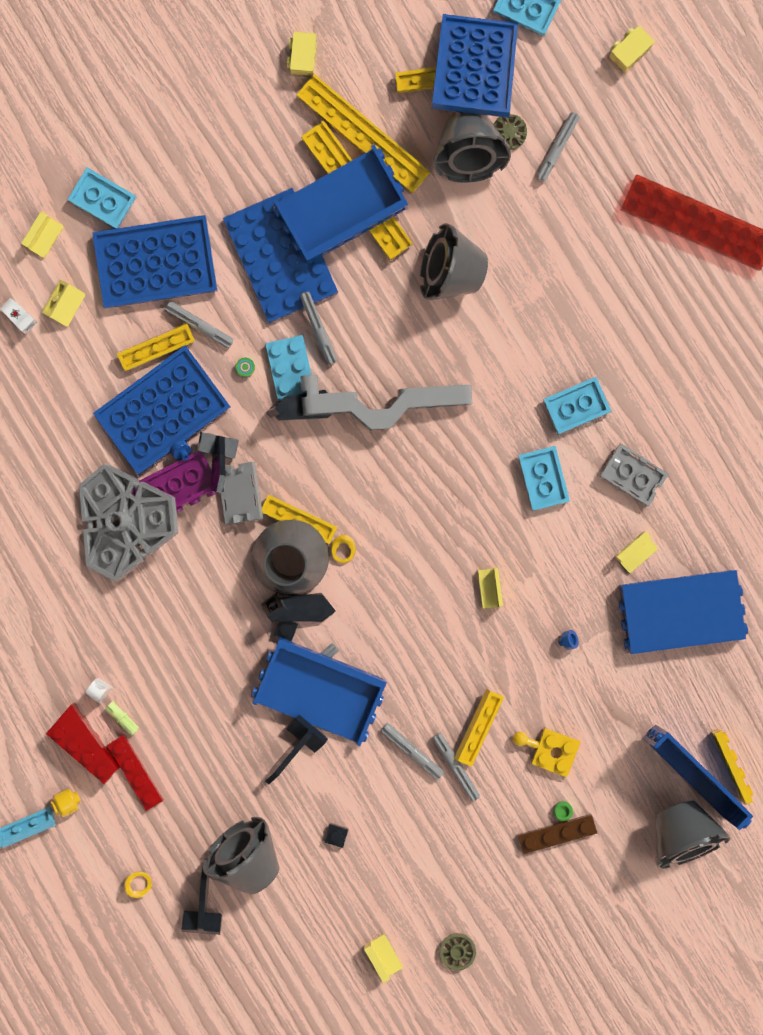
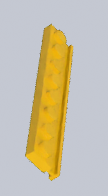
M315 74L296 94L302 102L364 154L370 151L371 146L374 144L377 149L380 148L385 156L383 160L386 166L390 165L395 174L393 178L397 182L399 181L412 195L427 176L430 175V171Z
M324 120L301 136V139L327 174L352 161ZM394 217L369 230L390 261L413 245Z

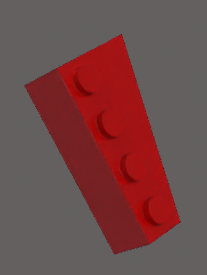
M76 702L66 709L46 733L47 736L103 784L107 783L120 768L97 732L93 730L87 718L79 710Z

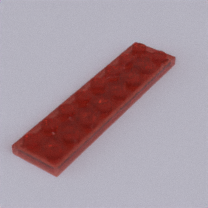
M635 175L621 206V211L758 271L762 269V228L643 176Z

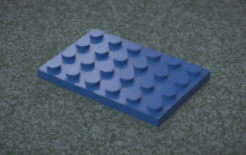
M443 14L432 108L509 118L518 23Z
M293 188L223 218L268 323L303 309L304 305L300 294L304 292H310L314 304L338 293L323 256L307 264L301 251L295 250L291 242L294 240L291 233L286 234L282 226L284 223L282 217L278 218L273 210V207H275L273 200L277 199L279 202L295 193Z
M206 215L92 232L103 307L105 309L218 291Z
M185 345L93 414L135 472L140 475L169 454L173 444L181 440H188L230 409L231 406Z

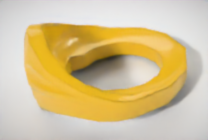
M344 534L335 538L331 545L332 557L340 563L351 561L356 553V546L352 538ZM342 543L348 544L351 549L349 557L344 559L336 555V549Z
M142 871L130 874L124 882V892L133 898L143 897L151 889V877ZM143 876L146 878L147 886L144 890L133 891L131 889L130 883L135 877Z

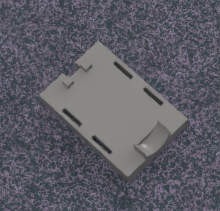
M620 443L599 476L644 505L649 506L657 494L654 490L657 486L661 487L669 474Z
M255 462L238 464L239 468L235 469L234 465L225 466L226 476L221 493L225 525L263 519Z

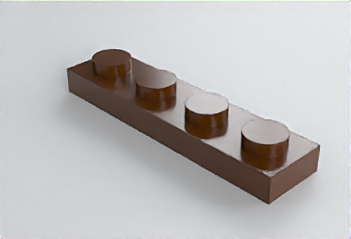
M592 814L518 834L522 852L526 854L597 834Z

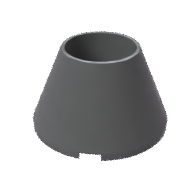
M456 111L448 117L433 159L434 168L440 176L443 174L450 181L460 183L478 182L493 177V173L499 169L502 171L510 161L511 151L508 143L487 115Z
M444 223L439 226L441 230L437 234L433 233L422 260L420 277H423V285L420 286L423 297L427 300H438L476 293L483 285L487 274V254L453 225Z
M294 519L278 521L264 529L257 538L253 548V566L258 578L270 590L282 595H300L316 587L326 574L329 564L328 547L323 536L310 524ZM282 545H289L298 549L305 560L304 572L296 576H287L280 573L272 562L273 549Z
M695 801L677 804L662 811L655 817L656 865L658 869L670 868L671 863L681 865L719 849V843L724 841L726 844L731 840L730 835Z
M251 817V821L246 823L242 820L226 830L210 847L208 851L210 855L203 862V871L209 878L247 894H256L264 890L273 882L279 872V863L269 826L261 817Z

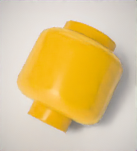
M67 788L54 794L53 801L50 802L56 815L60 814L61 817H66L78 811V803L81 800L77 792L73 793L71 789Z

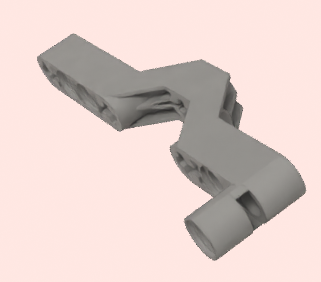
M318 375L300 377L301 392H306V397H302L303 415L350 413L370 431L390 429L407 409L473 404L471 385L398 389V399L389 409L370 410L358 400L357 392L319 394Z

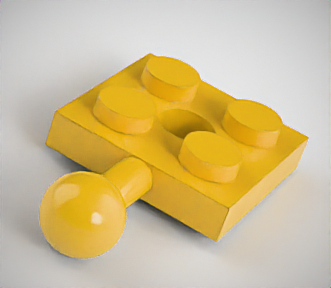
M545 727L539 742L528 738L527 734L522 731H518L513 735V742L516 746L522 747L527 745L536 749L531 764L568 777L581 741ZM558 747L561 750V754L554 758L551 756V750Z

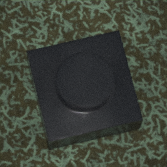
M279 621L274 636L282 637L292 642L298 623Z
M330 823L324 843L343 848L349 828Z

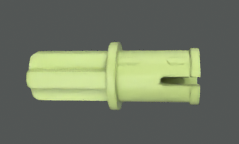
M114 701L105 708V711L117 721L116 724H120L130 735L138 731L139 727L127 716L128 713H124Z

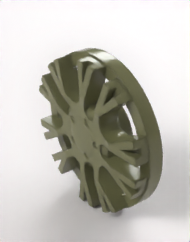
M510 114L509 118L499 117L494 122V126L496 127L498 122L503 126V128H497L499 132L502 131L501 135L505 141L510 140V150L519 148L527 137L526 123L520 116ZM509 118H514L515 121L510 123ZM523 127L524 132H519L517 129ZM518 134V135L522 136L523 139H520V138L517 137L516 135ZM513 139H516L518 142L515 146H513L511 141Z
M453 933L443 940L440 947V956L448 968L464 970L474 962L476 948L474 942L467 935ZM456 937H462L460 943L456 942ZM453 939L455 944L452 945L449 940ZM465 940H468V942L463 946V942ZM446 943L451 946L450 949H444ZM472 945L473 951L465 950L467 946ZM450 952V955L443 956V953ZM466 953L472 955V958L465 956ZM449 957L454 959L451 965L446 961ZM465 958L468 961V963L464 966L461 963V959ZM456 960H459L458 967L455 966Z

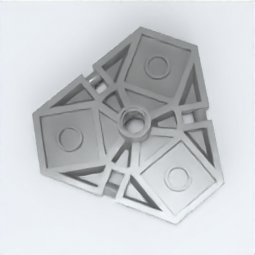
M103 464L79 484L82 522L87 523V529H83L86 566L113 581L121 580L131 570L146 560L147 555H152L178 534L175 497L145 482H138L137 478L109 464ZM94 521H97V528L94 526Z

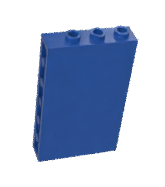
M375 144L371 146V150L279 202L277 199L273 200L275 205L273 210L278 218L282 217L284 221L282 226L286 234L291 233L294 239L291 242L295 250L301 251L307 264L312 263L408 209V203L402 194L404 192L402 185L399 181L395 182L393 178L395 174L391 166H386L383 160L385 156L380 148H376Z
M737 570L619 585L621 594L619 610L623 612L624 620H621L622 630L626 631L627 638L624 639V647L630 654L746 639L748 626L747 623H744L743 618L746 611L744 604H741L740 596H743V589L738 582Z
M278 637L273 652L269 651L265 662H268L266 669H261L258 680H261L259 686L254 687L251 693L252 703L254 705H257V703L294 718L300 715L311 725L352 740L358 746H361L362 742H366L369 735L367 731L369 724L372 725L375 721L376 714L374 712L377 706L380 707L383 702L384 696H382L387 681L379 676Z
M657 725L648 730L643 739L725 820L738 830L745 829L750 825L753 815L669 732Z

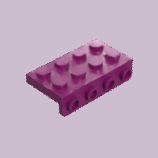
M200 451L189 455V458L185 461L181 459L138 481L145 482L175 497L177 513L183 511V506L187 504L193 506L201 501L200 498L205 495L211 497L217 494V492L211 491L212 469L204 453Z

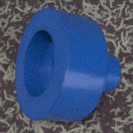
M181 440L173 444L171 453L176 460L182 459L185 461L189 458L191 447L186 441Z
M573 630L565 631L562 633L558 643L567 650L576 649L579 644L578 636Z

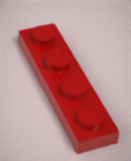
M125 734L107 744L145 810L147 811L162 802L164 799Z

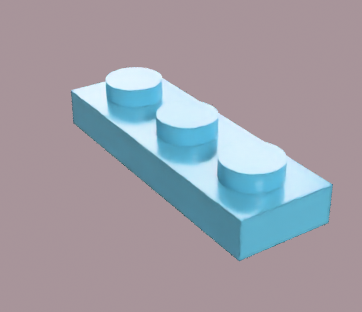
M47 807L1 827L0 846L5 848L55 826L52 808Z

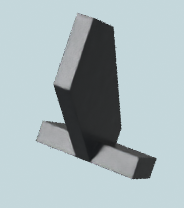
M326 390L319 391V394L328 393ZM306 393L293 396L287 395L279 399L265 412L270 418L275 417L278 421L327 419L332 415H303L302 397H306Z
M200 432L197 451L212 454L211 491L222 493L226 476L225 457L235 459L239 440Z
M275 593L261 604L272 623L274 621L322 622L336 612L322 593L280 598Z
M300 715L295 717L286 727V730L297 739L270 770L265 779L268 785L282 773L304 745L315 753L328 740L326 736Z
M203 866L200 882L199 912L184 911L181 931L220 935L223 916L220 913L207 912L209 877L204 873Z

